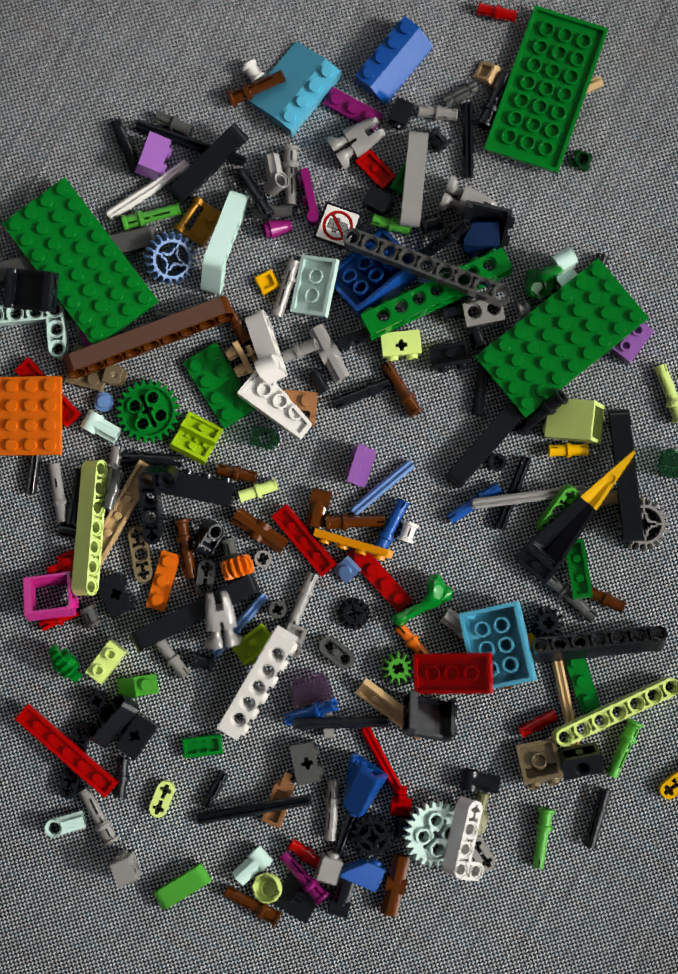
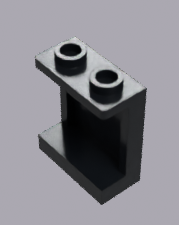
M466 200L462 219L466 218L470 224L481 221H499L500 248L508 247L510 235H507L508 229L513 228L515 217H512V209ZM467 231L459 236L457 243L463 244Z
M7 268V272L4 274L5 292L2 296L5 308L56 313L59 273Z
M410 691L404 697L403 735L443 742L450 741L457 733L455 717L458 708L455 705V699L451 698L448 701L423 698L418 697L417 691Z

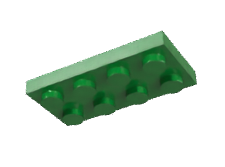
M216 342L183 362L224 429L256 410L237 396V392L243 384Z

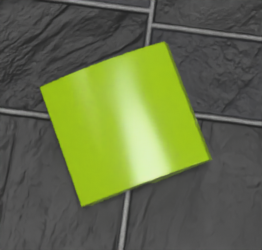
M189 411L169 448L205 465L224 429Z

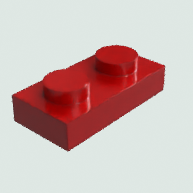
M371 149L355 161V164L382 191L396 178V175Z

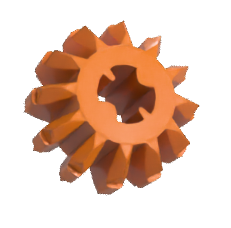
M247 554L225 560L220 564L221 573L224 579L228 581L251 574L254 571L253 560Z

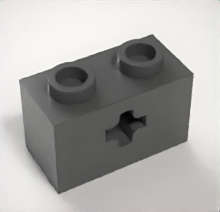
M314 740L290 744L297 786L320 782L324 772L322 763L318 764L317 756H320L318 744L314 745ZM306 757H308L309 761H313L310 763V767L302 764Z

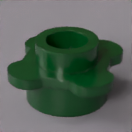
M576 150L574 152V160L571 161L572 168H580L584 172L588 171L590 168L589 163L593 159L592 154Z

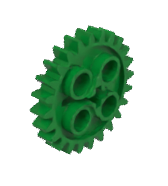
M150 379L149 384L142 380L141 386L134 382V389L128 386L129 393L122 392L125 399H118L122 406L116 407L117 410L121 411L116 416L123 419L119 422V425H126L123 431H130V438L136 434V441L138 442L143 437L144 443H147L149 438L155 443L156 437L162 441V434L169 437L168 430L175 431L172 424L179 423L175 416H181L179 412L175 411L180 408V405L174 404L178 400L177 397L171 398L174 393L173 390L166 392L168 389L167 385L161 388V382L158 381L154 385L152 379ZM154 393L157 394L158 401L150 403L149 396ZM142 395L147 406L153 409L151 415L157 424L156 427H153L150 417L144 414L146 408L140 398ZM139 402L140 409L135 412L132 411V403ZM160 411L166 412V418L163 421L157 420V414ZM143 419H147L149 423L146 429L139 428V422Z

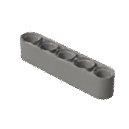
M409 131L400 226L420 227L429 133Z

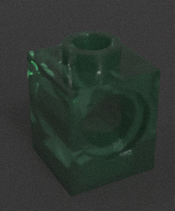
M253 425L249 445L273 451L274 447H278L280 436L277 435V430ZM266 433L271 436L269 443L263 444L260 442L262 434Z
M668 448L661 451L656 475L672 479L678 478V450Z

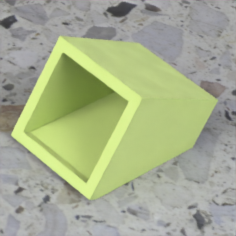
M568 399V403L562 404L556 409L554 415L547 416L546 422L543 424V433L549 439L601 445L605 406L595 400Z

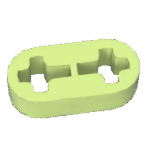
M163 780L159 783L150 803V814L156 818L166 814L175 793V785L170 780ZM167 784L171 793L168 792L164 798L162 797L163 789H161V786L164 787ZM162 800L163 803L161 805V808H163L164 811L156 813V808H154L153 806H157L159 801Z

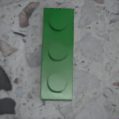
M584 538L576 541L566 556L573 600L593 597Z
M585 658L564 660L580 712L583 713L599 708L600 704Z

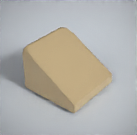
M481 60L473 78L493 88L501 69L496 64Z

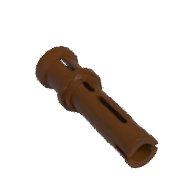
M279 70L251 84L244 83L238 89L228 90L227 94L232 106L236 107L238 103L247 99L250 101L254 95L286 82L282 70Z
M392 361L388 362L387 366L384 364L381 369L400 397L399 403L405 407L409 414L408 418H413L424 410L423 407H420L415 400V394L409 392L393 366Z
M345 513L333 516L325 514L326 531L330 529L346 531L348 528L385 526V514L347 516Z
M189 518L172 521L176 530L175 541L179 543L185 579L197 577L193 552L189 549L193 538L189 530Z
M231 885L228 886L223 897L256 914L257 919L269 922L273 928L283 912L253 899Z

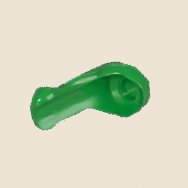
M557 265L528 270L525 275L526 295L534 299L546 297L554 288L553 275H562L563 268Z
M440 574L430 575L427 581L428 591L424 600L393 615L390 622L393 625L403 627L410 619L451 600L453 590L445 585Z

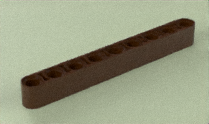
M226 296L217 297L69 353L63 358L69 377L72 379L80 378L230 321L234 317V312Z

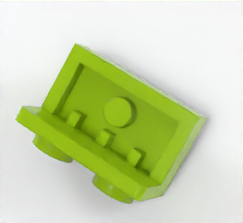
M262 622L242 637V643L231 648L242 661L243 666L246 664L251 666L256 663L257 656L261 654L272 634Z

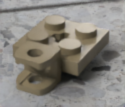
M75 344L73 352L85 347ZM114 364L76 379L70 378L67 372L64 382L103 392L105 384L116 387L124 386L128 372L119 365Z

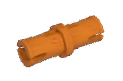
M406 625L395 629V632L406 643L405 646L407 648L410 647L415 654H422L420 650L423 654L430 653L418 640L419 637L417 635L414 636Z

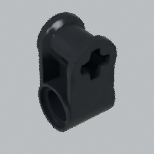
M212 519L205 520L190 543V551L198 552L203 555V558L210 559L224 536L223 526ZM215 527V530L210 534L211 529Z

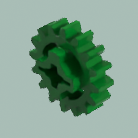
M54 644L47 650L52 658L50 662L53 668L64 679L69 677L71 681L76 683L83 677L78 668L80 667L78 660L67 648L62 650L57 644Z

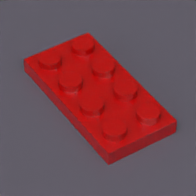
M492 653L413 654L414 691H417L418 694L493 693Z

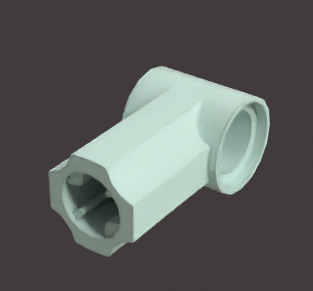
M90 409L80 427L94 435L101 436L113 444L118 440L122 431L121 428L108 422L103 416Z
M81 810L64 816L53 817L46 823L45 832L49 837L53 838L86 828L85 815ZM52 822L59 824L60 830L58 832L51 830L50 824Z
M259 845L247 856L244 862L232 871V874L240 884L244 885L258 872H262L267 868L273 859Z

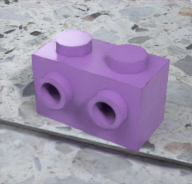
M149 131L134 172L154 181H157L159 175L163 176L167 167L164 164L165 158L169 159L172 148H170L172 140Z
M643 323L609 352L628 365L654 330Z

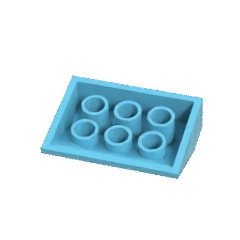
M297 41L268 74L271 75L282 70L286 82L254 95L250 101L247 99L250 104L291 137H293L328 95L332 86L334 87L341 79V71Z
M519 601L459 614L467 653H492L493 689L537 680Z

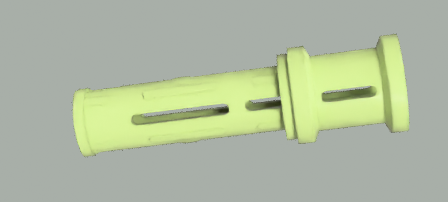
M665 363L655 367L654 370L667 400L666 408H669L673 418L672 423L674 424L678 422V394Z

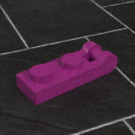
M307 167L300 169L301 175L298 176L300 187H304L305 194H302L304 206H308L309 209L307 222L309 225L315 226L319 222V216Z

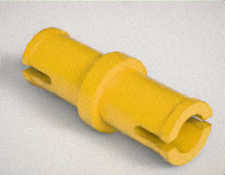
M566 442L564 445L548 444L547 453H549L548 457L565 456L566 458H571V456H588L589 447L588 443L571 444Z

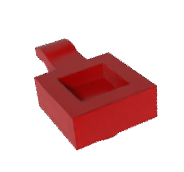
M73 548L57 556L58 563L46 568L48 574H55L60 571L73 572L75 549Z
M399 785L398 797H392L390 815L410 817L412 799L407 798V786Z

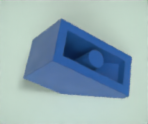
M372 857L370 860L361 858L342 866L339 876L376 892L386 870L381 865L382 862Z

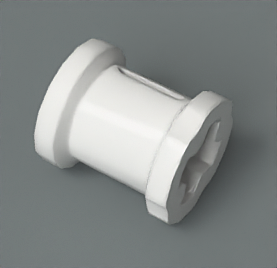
M255 59L250 60L241 68V71L246 73L251 79V83L266 77V74L261 72L256 65Z
M402 520L403 526L400 535L396 539L413 544L414 541L412 539L419 525Z

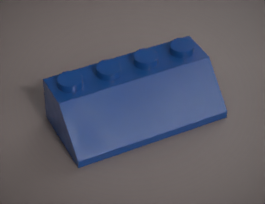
M404 15L356 73L355 83L386 106L434 46L420 27Z

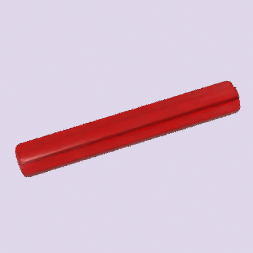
M361 728L362 736L380 769L389 775L386 780L395 797H398L399 785L401 783L371 728Z

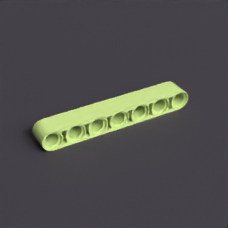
M104 460L85 461L81 467L72 574V591L77 596L95 595L99 588L105 508L101 506L106 495L105 488L108 477V467Z
M668 677L661 678L567 722L553 730L552 740L558 745L569 746L678 694V680ZM670 681L672 689L667 692L665 686ZM650 690H653L655 693V696L652 700H649L648 698V692ZM633 698L637 700L635 708L630 706V701ZM615 706H618L620 712L614 717L612 710ZM600 714L602 722L596 725L595 717ZM580 723L584 725L582 733L577 732V726ZM565 731L567 737L563 742H560L559 734Z

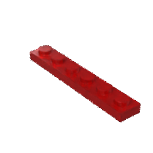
M30 703L15 718L18 723L104 798L118 784V781Z

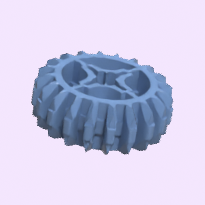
M172 231L169 233V237L166 232H162V238L159 235H155L157 242L150 240L149 243L152 247H145V250L150 252L143 255L144 258L149 259V261L144 262V265L151 266L147 269V273H153L152 278H158V282L161 284L165 280L166 285H170L172 280L173 284L176 285L178 284V278L184 282L185 278L183 275L185 274L190 277L191 274L188 270L195 269L194 266H191V262H196V259L191 258V256L196 254V251H190L193 248V244H187L189 239L186 237L182 239V234L180 233L175 237V233ZM173 242L168 250L164 252L159 251L160 247L164 244ZM179 246L183 250L184 261L178 257ZM162 255H172V257H174L173 259L177 260L178 262L169 261L166 257H163ZM156 256L162 260L161 271L157 267ZM173 266H181L175 273L167 274Z

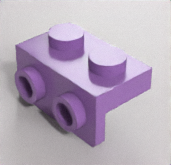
M358 443L357 447L353 446L350 456L353 462L351 466L347 465L344 477H347V483L363 488L366 487L376 450L367 448L366 445Z

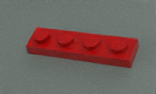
M27 357L14 370L20 377L47 376L30 357ZM62 393V423L69 428L83 414Z
M285 504L271 516L321 577L338 564L288 504Z
M353 548L346 554L362 569L360 572L398 613L413 601L384 567L373 558L371 553L367 552L365 556L355 553V548Z

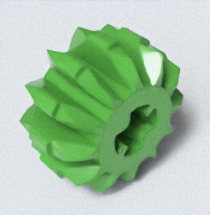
M396 651V658L389 653L388 656L391 661L383 659V662L388 664V666H381V670H388V672L383 674V677L386 678L391 675L389 683H392L394 678H396L397 685H400V678L407 683L408 681L405 676L413 677V674L408 672V670H413V666H408V664L412 663L413 659L410 658L405 661L407 653H404L402 658H400L399 651ZM399 663L403 664L401 666L403 668V671H398L397 673H395V669L392 668L393 665H398Z

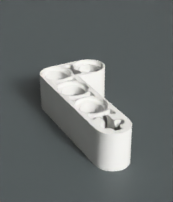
M261 310L246 317L245 322L258 358L254 365L259 376L268 384L288 376L266 312Z
M461 797L455 806L442 868L445 873L459 879L477 881L484 873L483 865L471 860L482 814V804L478 801Z

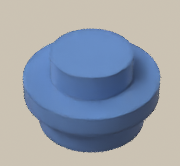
M101 392L95 396L94 406L97 410L107 412L113 407L114 400L110 394Z

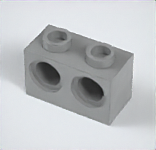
M476 298L465 300V303L461 305L465 330L477 326L503 323L505 321L503 306H495L497 313L491 314L488 312L487 306L492 304L482 300L476 301ZM468 310H477L478 316L475 318L470 317Z
M127 850L116 854V857L113 858L112 863L109 865L118 888L137 881L142 874L134 851L128 853Z

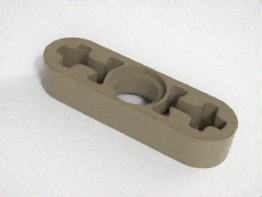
M134 526L128 532L134 575L139 582L145 583L149 582L153 577L149 544L145 542L143 536H140V543L144 542L145 546L139 545L134 547L133 544L138 543L132 534H135L137 529L143 533L142 527ZM138 549L146 551V557L143 560H138L135 556ZM148 561V565H144V569L149 571V575L146 576V579H143L142 576H139V573L142 572V567H137V563Z

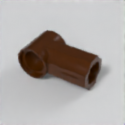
M313 487L305 525L322 529L332 492Z

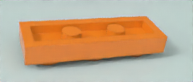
M165 550L161 551L146 607L162 612L166 611L181 555Z

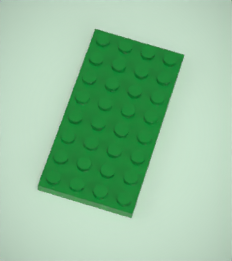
M535 5L484 151L558 175L609 28Z
M65 177L1 223L37 271L59 273L57 298L92 345L112 338L159 303Z
M597 258L475 356V359L523 417L526 418L541 406L544 399L547 400L551 397L556 389L561 390L646 322L649 317L601 260Z

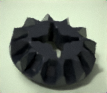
M358 598L346 599L338 609L339 621L348 629L363 627L369 619L368 606ZM352 605H354L356 611L362 612V614L356 616L355 622H353L351 616L345 615L351 612Z

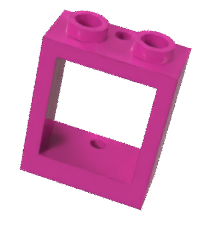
M70 571L23 578L24 615L29 622L76 615L79 601L72 591V574ZM67 584L68 606L37 610L36 588Z

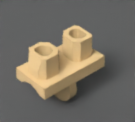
M235 341L232 343L233 346L225 351V354L230 362L240 357L242 364L233 368L238 378L248 374L251 376L254 371L248 360L251 359L254 364L257 361L256 352L252 350L250 345L244 347L247 354H244L239 342Z

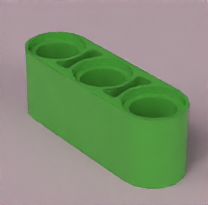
M199 863L164 884L152 894L164 911L199 890L212 879L203 864Z

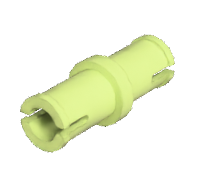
M274 478L261 484L255 483L254 486L237 492L242 503L256 497L262 498V495L278 491V486Z

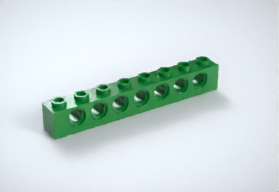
M496 248L491 249L481 258L474 257L469 260L468 264L456 266L495 282L511 275L513 266L503 248L498 250ZM491 265L493 269L486 270L483 266ZM441 273L439 275L442 278H448L450 276V273H447L445 275ZM460 278L458 283L460 285H467L469 281L466 278ZM432 281L428 283L422 282L411 291L405 290L392 300L389 298L382 301L375 308L369 307L360 314V321L372 341L466 296V294ZM479 285V286H477V290H479V289H481V288H483V287H485V286H484V285ZM436 289L440 291V294L435 296L431 294V291ZM421 298L423 302L416 304L413 302V299ZM402 306L405 308V311L397 312L395 308ZM383 314L388 318L385 321H380L377 317Z

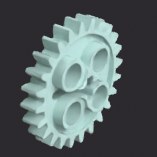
M431 800L429 806L424 802L422 803L423 809L416 806V814L410 812L412 819L405 820L409 826L403 827L407 834L402 837L408 840L404 843V846L410 847L407 852L411 855L414 854L412 857L414 860H419V863L422 865L426 862V865L429 867L432 864L439 867L440 862L443 864L449 835L445 836V831L447 828L451 829L455 808H450V805L447 803L443 805L441 801H437L435 804ZM436 815V821L431 824V818ZM421 831H424L423 838L419 840V833ZM438 843V849L433 852V846Z

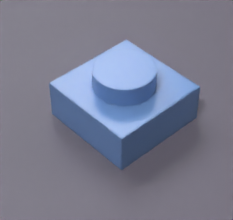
M348 555L333 570L347 584L362 569Z

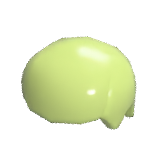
M269 872L257 875L252 885L255 897L261 903L266 904L277 901L282 892L281 880L275 874Z

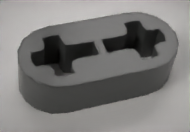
M204 559L199 563L196 591L201 596H206L207 593H212L214 590L217 568L213 560ZM210 562L209 565L213 566V569L209 570L208 577H206L202 565ZM204 578L207 579V585L210 586V590H206V593H203V590L199 588L200 585L204 584Z

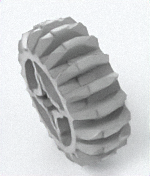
M640 498L643 523L652 525L644 527V541L627 543V547L635 544L634 550L636 551L639 550L640 545L642 551L647 550V545L650 550H654V544L656 546L661 545L658 539L666 540L662 533H669L668 529H664V526L670 525V522H664V519L669 516L668 514H661L665 510L664 507L657 510L658 502L651 506L652 499H648L645 504L644 498ZM645 509L651 511L657 521H651L647 513H645ZM616 524V527L620 528L621 524ZM657 527L655 535L647 540L649 530ZM622 531L617 532V534L622 535Z

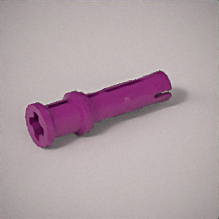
M289 850L279 858L302 884L304 893H308L316 906L329 895V892H325L318 884V880L312 879Z

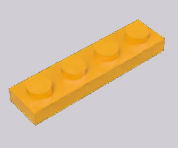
M316 528L313 536L319 538L318 542L328 545L330 541L337 543L336 547L348 550V547L355 548V553L365 556L369 552L374 554L373 558L382 561L385 560V557L392 559L394 552Z

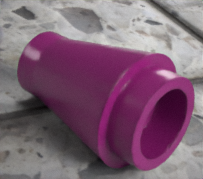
M290 219L267 220L266 223L262 224L266 239H274L286 232L292 231Z

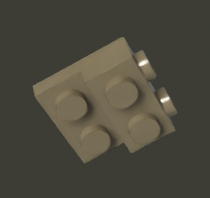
M552 738L515 745L524 787L534 790L540 788V784L548 783V786L560 784V780H563L564 775L556 743Z

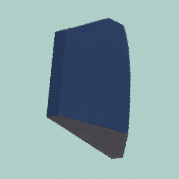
M499 221L471 223L472 228L467 231L463 241V250L470 259L474 257L481 258L489 250L494 248L498 250L500 248Z

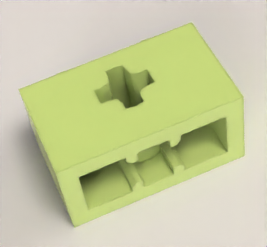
M420 329L389 332L380 336L382 359H387V362L398 361L400 357H406V360L418 359V356L422 354ZM399 342H402L403 345H406L403 351H400V348L396 347L398 346Z
M113 639L109 640L85 673L98 683H105L128 650Z

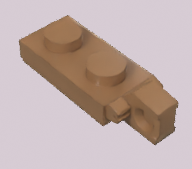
M285 771L283 779H278L277 783L274 784L269 801L292 797L295 785L291 783L295 773ZM287 809L264 813L262 822L281 828Z

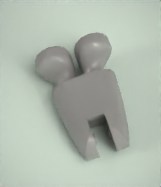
M376 117L348 127L342 131L344 135L339 138L333 136L326 138L344 170L349 168V159L352 155L355 154L357 157H360L385 136L386 133L383 128L371 135L368 133V130L379 123ZM349 143V147L339 151L344 145Z
M451 174L438 209L453 208L456 209L455 214L463 215L466 200L497 206L498 202L468 185L464 189L460 188L457 185V177ZM451 195L459 197L460 200L452 198Z
M226 590L220 591V604H215L213 592L206 594L205 627L207 632H211V637L207 638L204 642L206 649L223 648L220 633L221 627L224 629V645L226 647H233L242 643L241 636L233 631V628L237 627V622L230 597Z

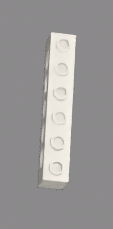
M279 625L277 626L217 729L235 740H238L240 735L245 736L250 728L247 723L250 719L254 720L260 711L257 709L259 703H265L269 696L267 693L268 688H274L279 679L276 676L278 671H284L289 663L286 660L289 654L293 656L299 646L295 644L299 637ZM274 649H281L283 655L276 654ZM265 665L272 666L273 671L266 670ZM255 681L262 682L264 687H258ZM245 697L252 698L254 703L247 702ZM236 713L242 714L244 719H239Z

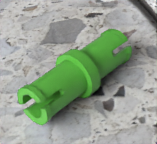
M374 213L371 226H377L387 229V232L394 231L407 236L411 227L400 226V221L395 220V217L391 216V218L376 213Z

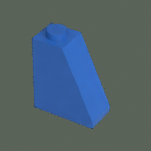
M358 753L351 754L349 757L343 806L347 809V813L353 817H361L366 814L389 776Z

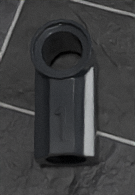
M462 768L459 788L472 792L479 790L498 794L501 777L480 773V771Z
M340 876L338 877L327 914L347 919L355 883L345 880Z

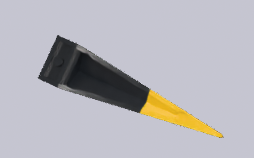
M635 451L628 454L535 535L515 556L514 560L545 585L559 569L579 536L635 455Z

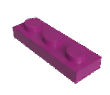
M333 86L323 102V106L356 124L376 117L380 123L383 118L382 113ZM379 123L369 131L374 133Z

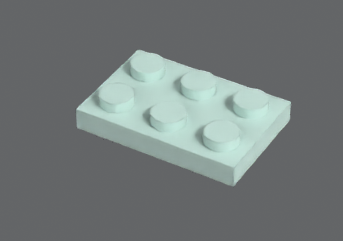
M301 255L290 312L328 318L340 262L338 259Z

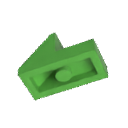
M157 673L117 679L119 694L129 698L159 693Z

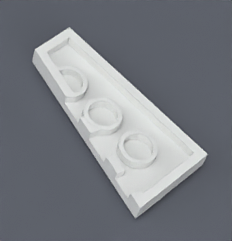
M255 370L237 392V396L300 441L312 427V423L297 405L293 404L285 391H282L276 384L277 382L268 384Z

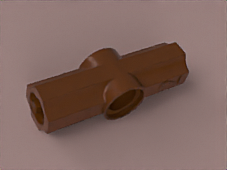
M239 508L230 521L246 531L247 535L261 544L264 543L279 554L289 541L273 530V527L259 518L256 519L244 509Z
M393 854L390 871L387 874L384 885L385 893L380 911L386 916L397 917L401 898L405 893L406 875L410 863V856L405 854Z

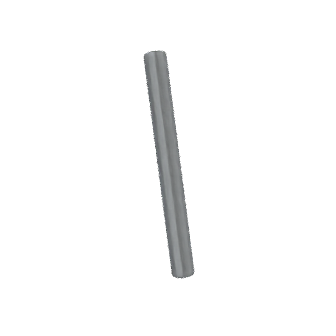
M585 485L574 486L579 492V496L586 492ZM561 487L475 498L471 500L472 509H482L550 500L555 497ZM567 492L565 495L571 496L572 493Z

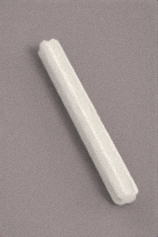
M186 160L181 161L166 171L163 176L160 175L157 181L152 180L106 211L107 216L110 220L116 219L180 177L190 165Z

